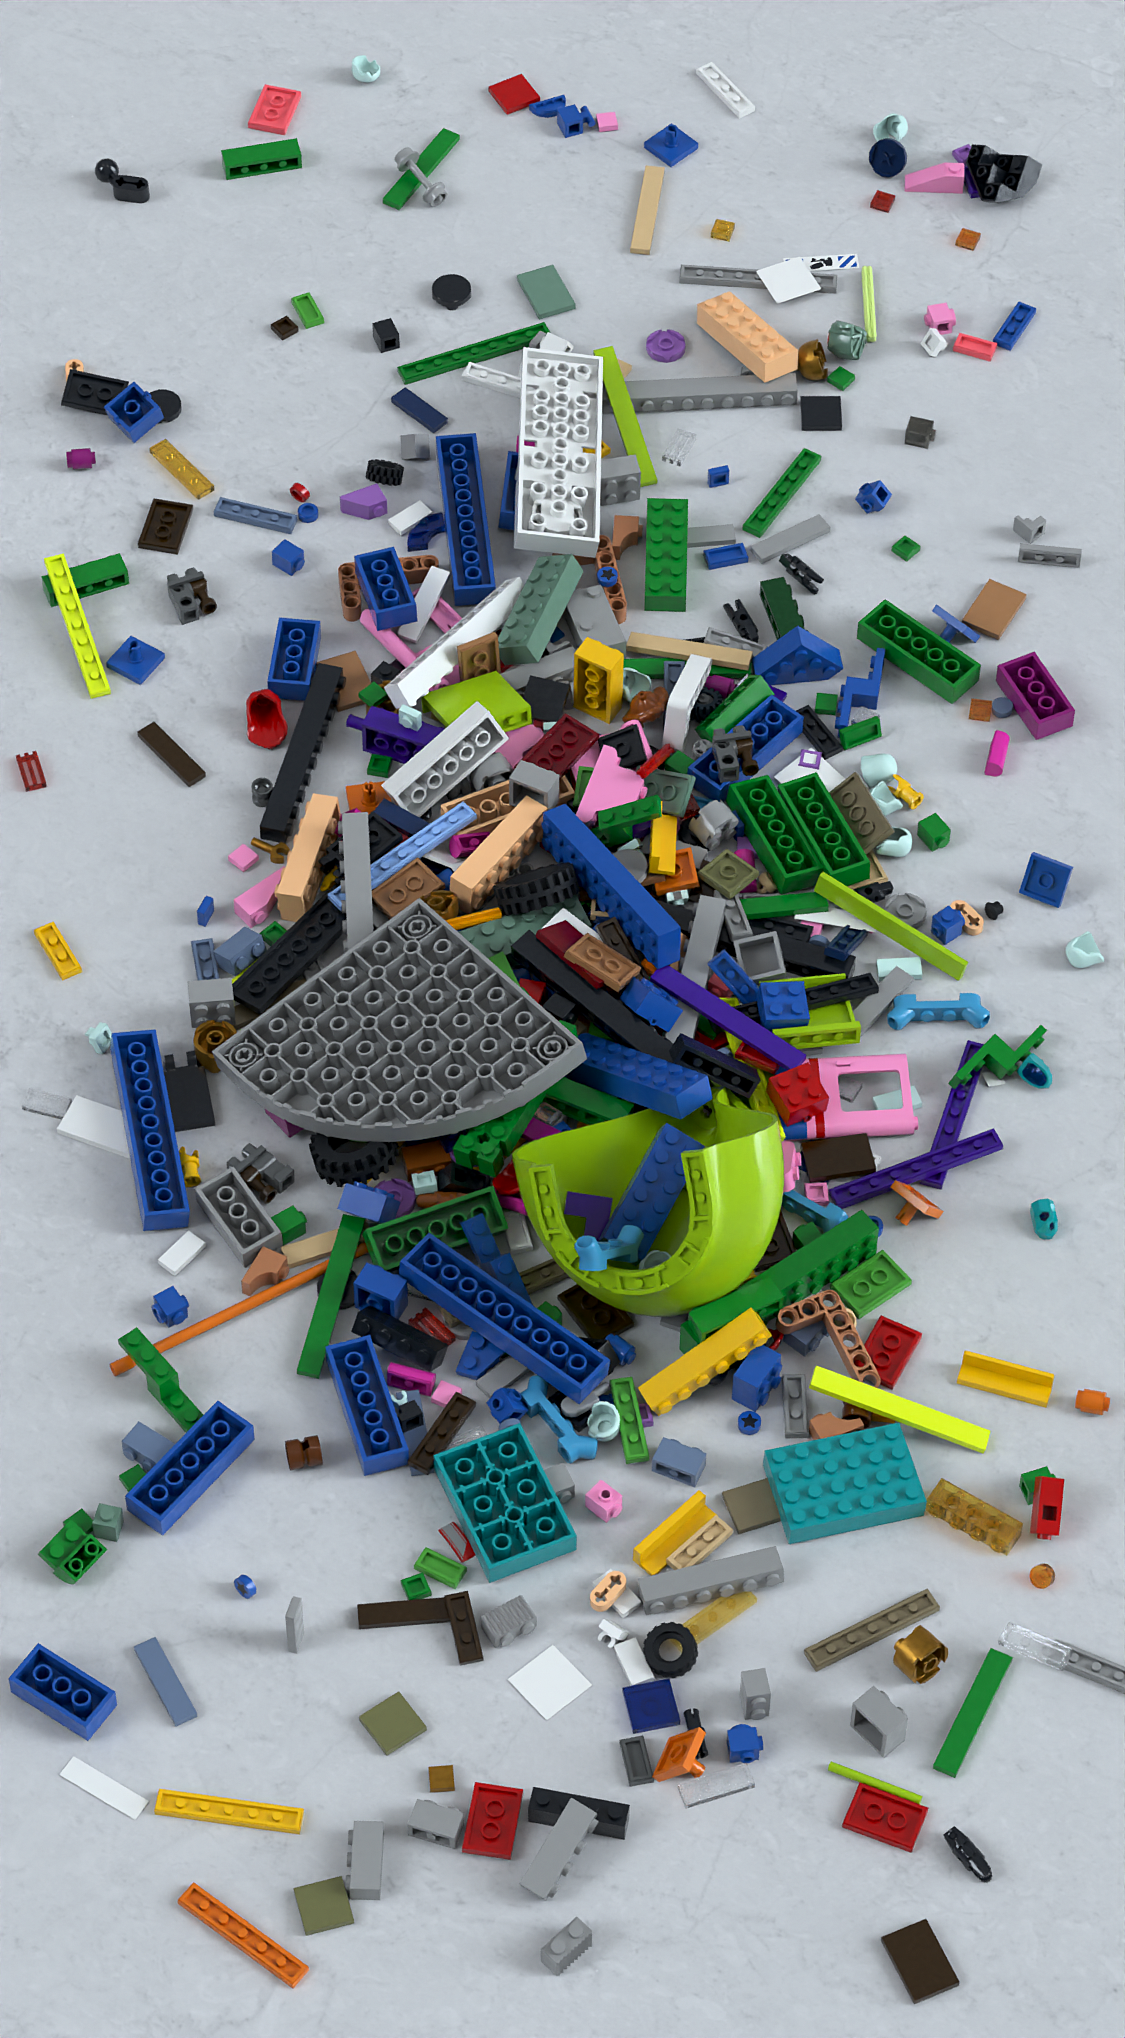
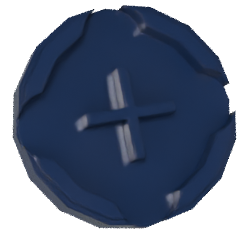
M892 138L881 139L872 146L869 152V163L876 174L882 177H893L904 170L907 164V153L899 141Z

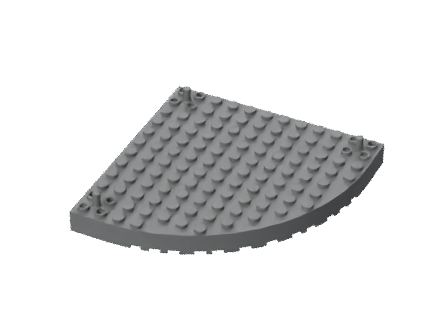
M420 898L212 1051L218 1068L245 1094L279 1118L285 1119L287 1122L306 1130L324 1134L327 1137L370 1142L421 1140L457 1134L461 1130L478 1126L500 1117L517 1107L524 1106L587 1059L583 1043Z

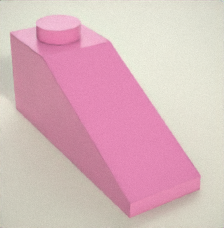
M945 162L905 175V192L963 194L964 163Z
M282 868L234 899L235 914L250 928L264 922L277 902L275 887L277 884H280Z

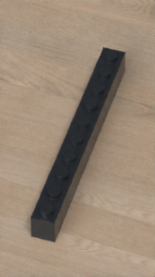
M318 663L260 823V838L263 840L286 843L288 836H292L293 821L298 819L299 804L303 803L305 799V787L310 785V773L316 769L317 754L322 752L323 737L326 738L328 735V723L333 721L335 714L334 706L338 705L340 701L339 690L344 689L346 684V677L343 676L342 667Z
M656 900L681 927V933L690 939L691 934H688L690 921L695 919V916L692 915L693 910ZM723 922L716 952L720 953L725 949L731 957L737 958L734 942H731ZM751 927L753 936L769 933L764 929ZM778 935L786 972L802 977L843 973L846 974V979L852 977L855 970L856 956L849 955L845 961H841L824 955V946L821 947L806 941L789 938L785 935Z
M528 930L511 945V957L541 982L546 983V986L553 992L575 1003L576 1009L580 1014L617 1044L673 1063L669 1053L673 1043L669 1039L661 1037L653 1026L645 1024L640 1016L635 1012L629 1011L621 1000L614 999L605 987L598 989L593 987L536 938V934L531 930Z

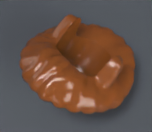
M659 686L652 692L640 691L632 698L630 708L622 718V721L626 723L631 720H639L642 728H644L643 723L653 722L656 718L658 719L665 712L669 694L666 689Z

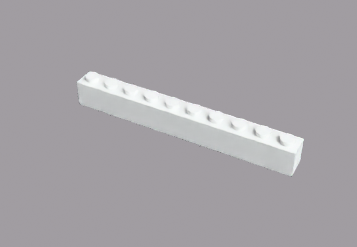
M520 577L505 580L384 687L396 709H399L403 704L413 707L417 703L416 700L429 693L428 689L439 684L443 676L450 674L454 670L453 667L458 665L457 646L502 628L501 624L507 621L524 587Z

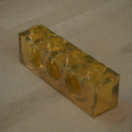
M941 1478L927 1498L926 1511L931 1516L940 1518L949 1523L952 1528L962 1530L969 1534L972 1539L987 1544L995 1552H1001L1007 1556L1022 1534V1522ZM948 1506H955V1507H957V1508L952 1509V1508H950V1507H948ZM969 1517H975L977 1520H971Z

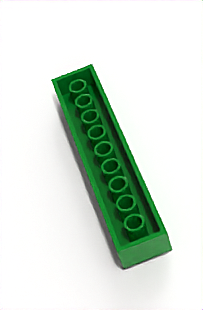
M860 1210L739 1288H744L758 1279L770 1276L784 1297L783 1308L799 1302L811 1294H817L822 1287L828 1283H833L845 1272H850L859 1263L874 1256L877 1251L879 1227L863 1210ZM779 1311L762 1318L764 1324L767 1325L770 1320L775 1317L777 1318ZM688 1320L680 1326L679 1349L683 1354H686L700 1344L688 1326Z

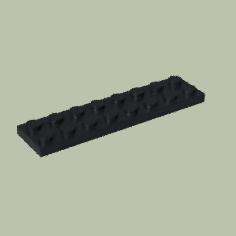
M337 884L327 891L232 984L234 1001L261 1015L343 934L342 920H347L346 913H342L327 896L328 893L339 887Z

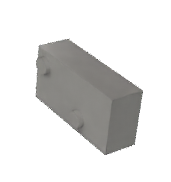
M601 584L574 590L563 615L577 648L589 637L610 648L619 650L624 654V659H626V640Z
M234 1167L195 1188L197 1203L244 1268L253 1263L263 1246L273 1251L283 1246L281 1231Z

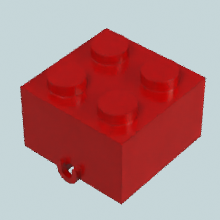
M809 1062L770 1077L766 1093L787 1127L800 1121L808 1122L812 1119V1116L825 1112L830 1098Z

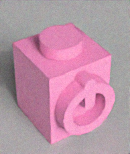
M947 303L927 306V314L924 315L925 325L929 326V328H936L941 335L952 333V326L956 325L954 310L952 308L949 309Z
M600 1480L585 1494V1507L607 1523L612 1517H617L622 1511V1495L603 1480Z

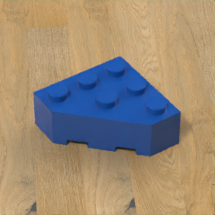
M796 626L752 658L755 675H761L766 683L771 686L829 680L843 670L840 650L799 626Z

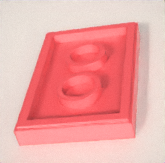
M265 84L249 119L248 128L285 135L301 99V91Z

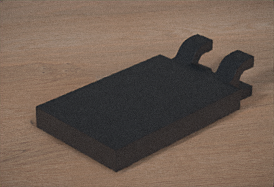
M374 811L368 815L370 865L403 840L402 834ZM343 835L327 847V855L318 860L319 864L322 865L320 871L325 875L332 871L334 865L338 867L333 872V875L336 877L334 882L338 886L341 885L340 880H345V874H340V861L344 860V854H339V841H343Z
M195 1051L186 1052L188 1066L175 1068L173 1054L164 1055L166 1067L164 1076L175 1132L215 1126L205 1067L197 1066Z

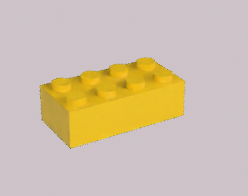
M589 637L583 641L574 653V708L608 724L612 722L622 709L623 653Z

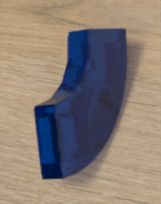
M442 512L423 518L414 529H411L407 539L408 552L428 550L430 540L437 534L445 532Z

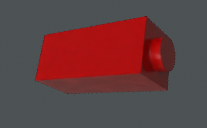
M1044 1476L1035 1477L1030 1533L1037 1534V1539L1051 1540V1536H1059L1065 1479Z

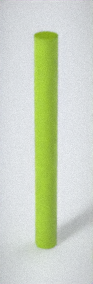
M831 1761L828 1771L914 1803H921L923 1797L921 1795Z

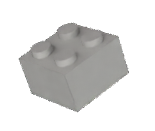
M636 455L601 460L600 506L640 500L641 471Z
M520 760L509 777V805L516 807L527 795L546 806L547 810L555 808L559 803V775L551 770L538 767L533 763Z
M776 931L733 941L739 966L757 986L759 981L788 979Z
M232 978L187 981L192 1028H197L209 1020H215V1022L226 1021L231 1025L236 1024Z
M873 1686L853 1702L850 1726L883 1758L905 1741L907 1715L902 1708L896 1707L890 1702L888 1695L884 1691H879Z

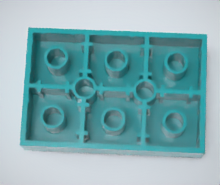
M520 1423L434 1455V1471L489 1583L577 1550V1535Z
M900 1423L764 1451L763 1468L778 1508L788 1544L921 1517L925 1514L927 1500Z

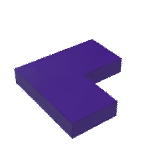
M567 1191L564 1214L586 1217L583 1236H593L598 1241L610 1219L613 1198Z

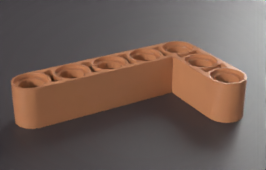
M599 535V545L595 558L573 556L580 566L594 564L596 573L603 567H612L617 571V583L614 586H602L618 624H621L626 620L627 602L611 540L605 535ZM552 553V556L565 554Z
M433 555L399 558L408 584L423 583L431 566L439 568L438 558ZM349 562L339 566L338 579L343 616L347 621L354 622L360 619L362 613L361 587L355 573V563Z
M825 1290L786 1306L779 1311L775 1326L782 1334H790L823 1321L851 1379L862 1383L868 1380L874 1384L875 1388H879L880 1376L837 1292ZM829 1300L834 1306L828 1307L824 1305L823 1301ZM809 1309L813 1312V1314L806 1315L803 1313L802 1310ZM787 1317L792 1320V1323L786 1324L782 1321V1318ZM839 1320L844 1326L838 1327L833 1321ZM849 1340L854 1346L847 1347L843 1341ZM859 1360L864 1366L857 1367L853 1361Z

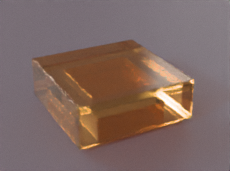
M962 228L956 239L955 246L974 251L980 240L981 233Z
M971 698L969 719L990 722L992 701Z

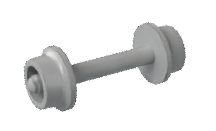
M409 147L399 151L394 159L397 163V168L401 172L410 169L426 188L423 200L427 203L429 202L434 207L444 202L448 195L445 191V185L442 182L432 185L417 167L418 152L412 151Z

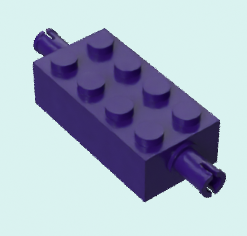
M371 706L365 719L349 714L346 721V727L362 731L363 751L392 757L393 761L406 764L444 730L442 727H436L422 721V726L418 731L406 728L399 723V714Z

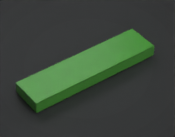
M633 1377L611 1379L609 1385L613 1404L620 1416L619 1433L626 1464L649 1461V1452Z

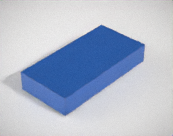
M743 543L703 550V556L709 570L748 563L749 559Z

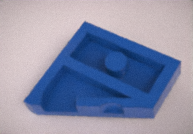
M472 1331L456 1368V1373L463 1377L478 1380L487 1373L488 1369L500 1362L499 1358L506 1352L479 1333Z

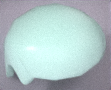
M366 55L356 56L352 59V74L358 81L369 83L375 81L380 76L381 67L376 63V60L370 62Z

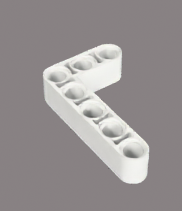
M694 654L690 655L668 700L662 747L665 744H670L674 751L684 752L691 710L709 676L712 658Z

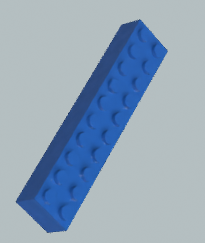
M476 433L436 436V456L455 606L475 605L483 601L496 589Z
M566 804L543 812L542 845L544 849L553 855L556 862H570L573 864L579 887H582L587 892L590 899L596 900L601 911L607 912L610 919L616 917L626 937L634 943L636 949L645 955L648 962H651L657 969L679 961L681 927Z
M156 1029L112 1033L110 1051L143 1231L188 1227L190 1209Z
M428 1233L400 1261L399 1275L404 1277L408 1284L579 1405L608 1375L610 1359L431 1233Z

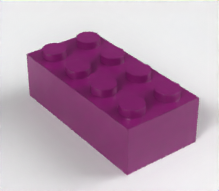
M1035 651L997 666V684L1005 696L1012 701L1014 709L1035 740L1073 726L1075 709Z

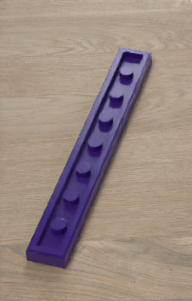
M669 965L657 969L650 977L652 983L664 989L784 1069L790 1070L800 1066L806 1060V1054Z
M970 1040L967 1041L957 1072L984 1044ZM982 1068L978 1072L973 1070L970 1073L972 1078L964 1086L960 1083L955 1089L951 1088L930 1152L958 1142ZM948 1170L922 1179L920 1184L942 1190Z
M993 1128L828 1189L829 1195L834 1205L844 1209L892 1191L893 1189L890 1187L895 1180L905 1184L914 1183L1003 1149V1143Z

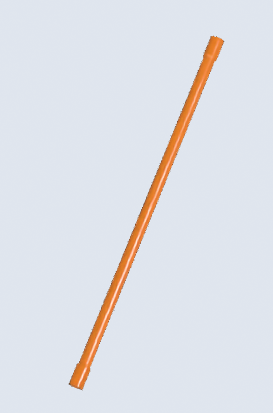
M365 1242L358 1245L354 1259L369 1253ZM329 1259L152 1345L159 1353H162L321 1276L323 1273L325 1274ZM127 1355L109 1365L114 1376H117L134 1368L137 1364Z

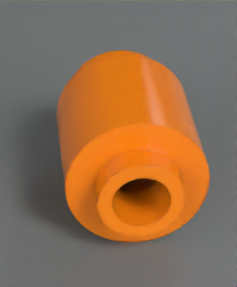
M1090 1389L1078 1390L1075 1408L1080 1409L1081 1412L1103 1415L1104 1411L1108 1412L1110 1398L1106 1397V1392Z

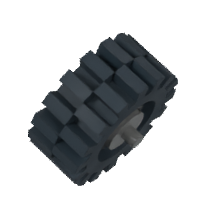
M704 687L691 710L690 720L696 719L695 722L698 723L700 720L704 721L722 703V695L719 694V691L714 692L713 688L707 690V687Z

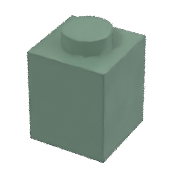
M99 1503L92 1523L94 1537L114 1542L118 1541L124 1523L122 1508Z

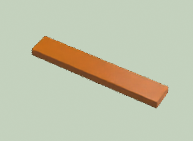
M193 1882L178 1899L180 1906L291 1988H294L309 1971V1967L196 1883Z

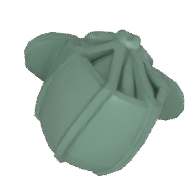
M836 320L828 331L827 349L841 359L859 360L867 342V332L859 326Z

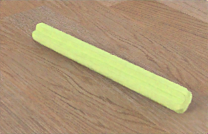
M863 266L861 274L865 331L867 332V342H875L877 335L873 273L871 266Z

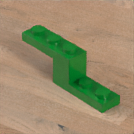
M658 795L598 811L599 827L590 830L606 848L630 842L633 840L632 825L662 817L661 799Z
M1040 1025L1016 1051L1012 1050L1002 1039L994 1034L953 1076L948 1084L953 1089L960 1083L964 1086L972 1078L970 1073L973 1070L978 1072L983 1065L1000 1080L1006 1074L1010 1077L1018 1068L1016 1064L1019 1061L1023 1063L1032 1054L1029 1050L1032 1047L1037 1049L1045 1039L1042 1036L1046 1033L1047 1029Z
M136 1327L119 1338L118 1343L146 1375L148 1391L187 1433L203 1414L180 1389L179 1377L175 1369Z

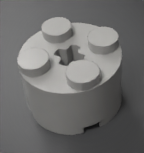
M500 752L490 755L470 773V781L476 791H480L509 780L514 769L508 760Z
M714 800L698 812L700 816L697 820L693 817L689 823V829L706 848L713 851L724 839L729 840L736 834L735 826L739 821L722 800L720 802Z

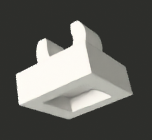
M930 328L920 343L928 354L934 357L940 351H944L948 345L936 328Z
M603 1619L599 1627L604 1631L599 1634L598 1640L603 1642L607 1636H610L611 1642L608 1647L613 1648L614 1645L618 1644V1640L625 1641L630 1633L612 1620Z

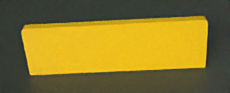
M662 814V817L651 820L649 873L675 874L676 816Z
M964 1351L957 1384L1047 1408L1053 1387L1054 1374Z
M698 1490L633 1548V1561L649 1575H656L668 1565L666 1559L717 1515L705 1505L706 1495Z

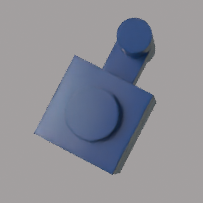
M575 104L557 109V124L565 138L582 134L583 123L587 122L589 127H593L596 124L587 106L581 107V113H579Z

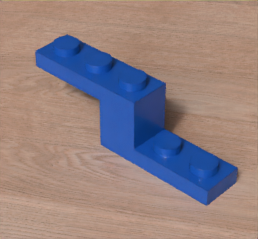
M877 648L876 656L871 657L870 668L874 669L873 672H869L868 679L847 676L846 685H841L840 697H843V701L839 700L837 713H841L840 717L836 716L835 720L838 738H840L839 730L848 727L851 707L877 709L885 649Z
M483 1213L461 1222L462 1229L480 1269L532 1304L511 1254L501 1255Z

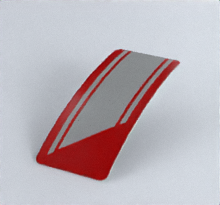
M451 1522L438 1530L451 1546L461 1563L476 1556L469 1540L455 1522Z

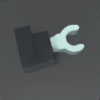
M401 1391V1400L395 1399L394 1395H391L394 1407L399 1409L398 1420L402 1432L405 1433L424 1425L423 1412L416 1401L407 1402L406 1392Z

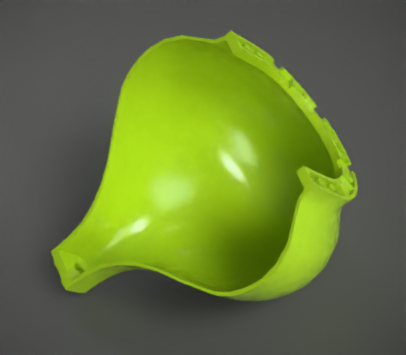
M710 1087L713 1099L681 1120L649 1108L627 1116L531 1141L516 1149L512 1154L516 1179L527 1215L536 1234L559 1267L585 1291L602 1302L623 1311L650 1317H671L687 1314L695 1307L704 1306L729 1295L737 1289L759 1263L772 1239L779 1218L784 1188V1158L776 1115L732 1107L729 1105L726 1087ZM706 1106H709L708 1109H712V1113L707 1116V1112H703ZM664 1124H670L705 1146L703 1149L683 1151L681 1153L686 1180L685 1184L687 1185L690 1203V1221L688 1234L675 1254L665 1262L647 1269L639 1270V1264L634 1266L628 1262L607 1259V1269L600 1271L580 1270L579 1255L575 1250L574 1244L579 1237L584 1235L586 1217L564 1214L567 1191L613 1198L610 1212L611 1218L654 1137Z

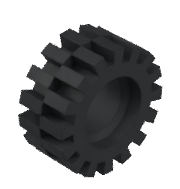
M371 459L368 461L365 477L367 480L375 481L377 484L382 483V485L387 484L388 486L401 485L404 467L398 463H392V461Z

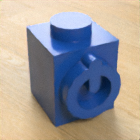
M947 906L932 916L931 932L944 945L962 934V926L965 925V920L960 910H953L950 906Z
M174 1286L153 1296L154 1305L151 1308L159 1323L165 1322L169 1328L182 1323L188 1318L187 1308L189 1303L184 1295H179Z
M739 1724L727 1730L726 1742L730 1763H751L754 1760H759V1751L763 1750L762 1736L757 1735L756 1727Z

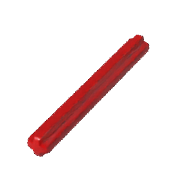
M665 744L636 771L637 775H640L641 779H645L674 752V748H671L670 744Z

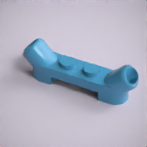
M960 993L959 1000L916 1001V994L899 995L893 1000L894 1009L887 1015L888 1024L894 1030L903 1029L910 1021L950 1022L954 1020H966L977 1029H980L990 1019V1011L981 1005V998L975 993Z
M794 1190L783 1193L781 1206L787 1211L801 1216L806 1222H813L816 1226L822 1228L823 1234L848 1218L844 1210L831 1202L824 1208Z
M626 1225L622 1227L617 1239H608V1242H597L593 1236L579 1237L574 1244L575 1250L579 1255V1269L585 1271L607 1269V1259L628 1263L638 1261V1248L644 1237L642 1230L637 1226Z
M538 1375L529 1378L527 1389L520 1393L522 1401L528 1409L526 1412L528 1416L532 1418L539 1414L559 1438L558 1452L567 1463L571 1464L579 1458L594 1459L598 1447L597 1439L595 1437L577 1435L571 1422L567 1419L564 1420L560 1415L561 1413L555 1403L551 1404L546 1398L549 1383Z

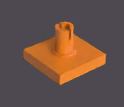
M369 781V783L365 782L364 784L346 786L349 811L357 808L360 812H368L369 815L384 798L392 802L381 786L385 781L374 783Z
M691 847L676 850L675 874L665 875L666 881L655 883L657 896L700 887Z
M895 1180L890 1187L907 1201L895 1217L906 1226L917 1210L938 1219L944 1212L908 1184Z
M698 1727L669 1737L652 1777L658 1782L688 1772L694 1778L700 1777L705 1770V1766L695 1758L706 1732Z

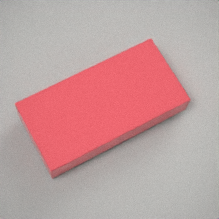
M959 333L954 343L953 351L991 361L996 351L997 343Z

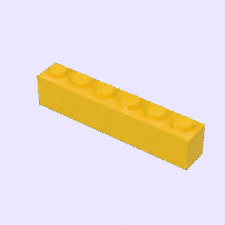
M749 1308L643 1383L638 1389L651 1410L658 1416L665 1414L679 1401L689 1398L696 1389L706 1386L710 1379L727 1371L734 1362L744 1359L751 1350L764 1345L772 1335L760 1316L752 1308Z

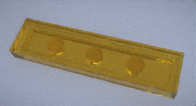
M167 439L149 448L150 453L198 500L214 491V485Z
M746 1591L729 1597L721 1596L682 1625L690 1630L696 1643L699 1644L757 1602V1598L752 1592ZM669 1639L682 1653L681 1643L675 1639Z

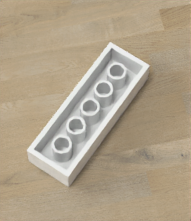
M476 701L381 786L396 805L420 817L509 738L491 713Z

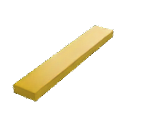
M159 1789L154 1813L155 1815L300 1835L304 1809Z

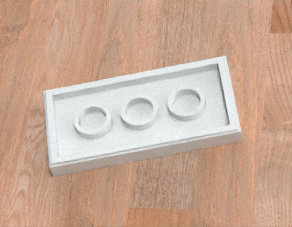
M76 1095L60 1122L57 1133L130 1159L122 1111Z

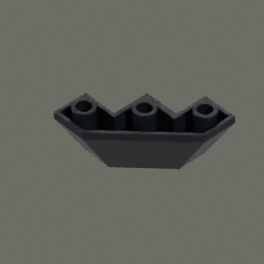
M972 144L966 161L981 201L992 203L1024 197L1037 183L1042 168L1041 163L1029 156L999 154L986 145Z

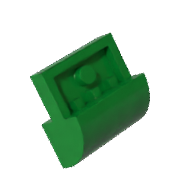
M70 1520L38 1555L54 1570L53 1574L65 1583L73 1585L108 1549L91 1533L87 1535L74 1521Z

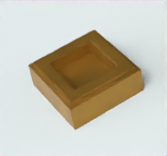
M453 1765L428 1767L430 1793L455 1791Z

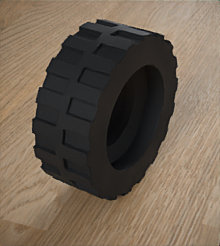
M664 1622L659 1626L656 1625L651 1632L649 1631L647 1638L644 1640L643 1653L649 1667L657 1675L660 1674L664 1678H676L677 1676L685 1675L695 1665L696 1657H698V1646L693 1634H691L687 1627L685 1628L680 1623ZM675 1639L681 1643L682 1653L678 1659L666 1661L661 1658L659 1648L665 1640Z

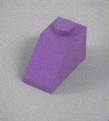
M376 483L340 496V510L348 515L371 520L387 514V499Z

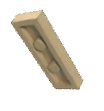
M715 1515L666 1559V1563L673 1570L700 1564L733 1534V1529Z

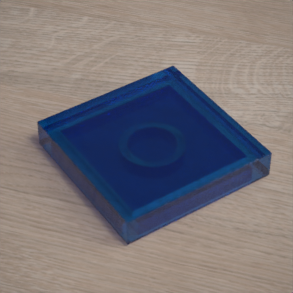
M670 1679L622 1688L633 1734L680 1725V1717Z

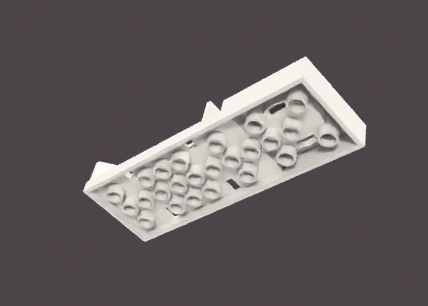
M523 347L518 376L521 378L518 465L515 473V480L517 482L514 548L595 558L600 534L603 357ZM526 386H530L537 390L527 391ZM584 393L596 394V399L589 398ZM524 441L535 442V447L525 446ZM583 448L595 449V454L584 453Z

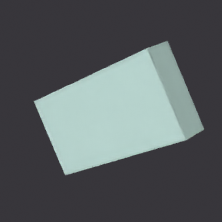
M920 957L877 959L876 961L878 981H882L896 966L914 977V979H922Z
M910 1086L913 1110L921 1108L922 1101L915 1086ZM901 1089L874 1096L872 1102L876 1110L901 1109L903 1107Z

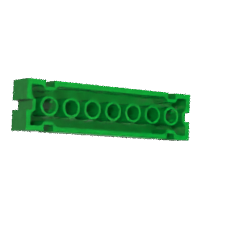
M559 1020L564 1027L578 1038L576 1025ZM549 1088L522 1107H517L500 1117L466 1129L467 1135L461 1134L453 1147L456 1163L473 1169L474 1165L479 1166L481 1173L496 1178L504 1166L503 1155L510 1156Z

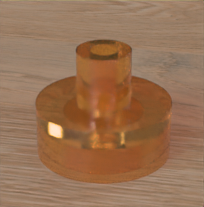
M1038 1564L1030 1571V1581L1039 1589L1052 1585L1055 1580V1572L1048 1564Z

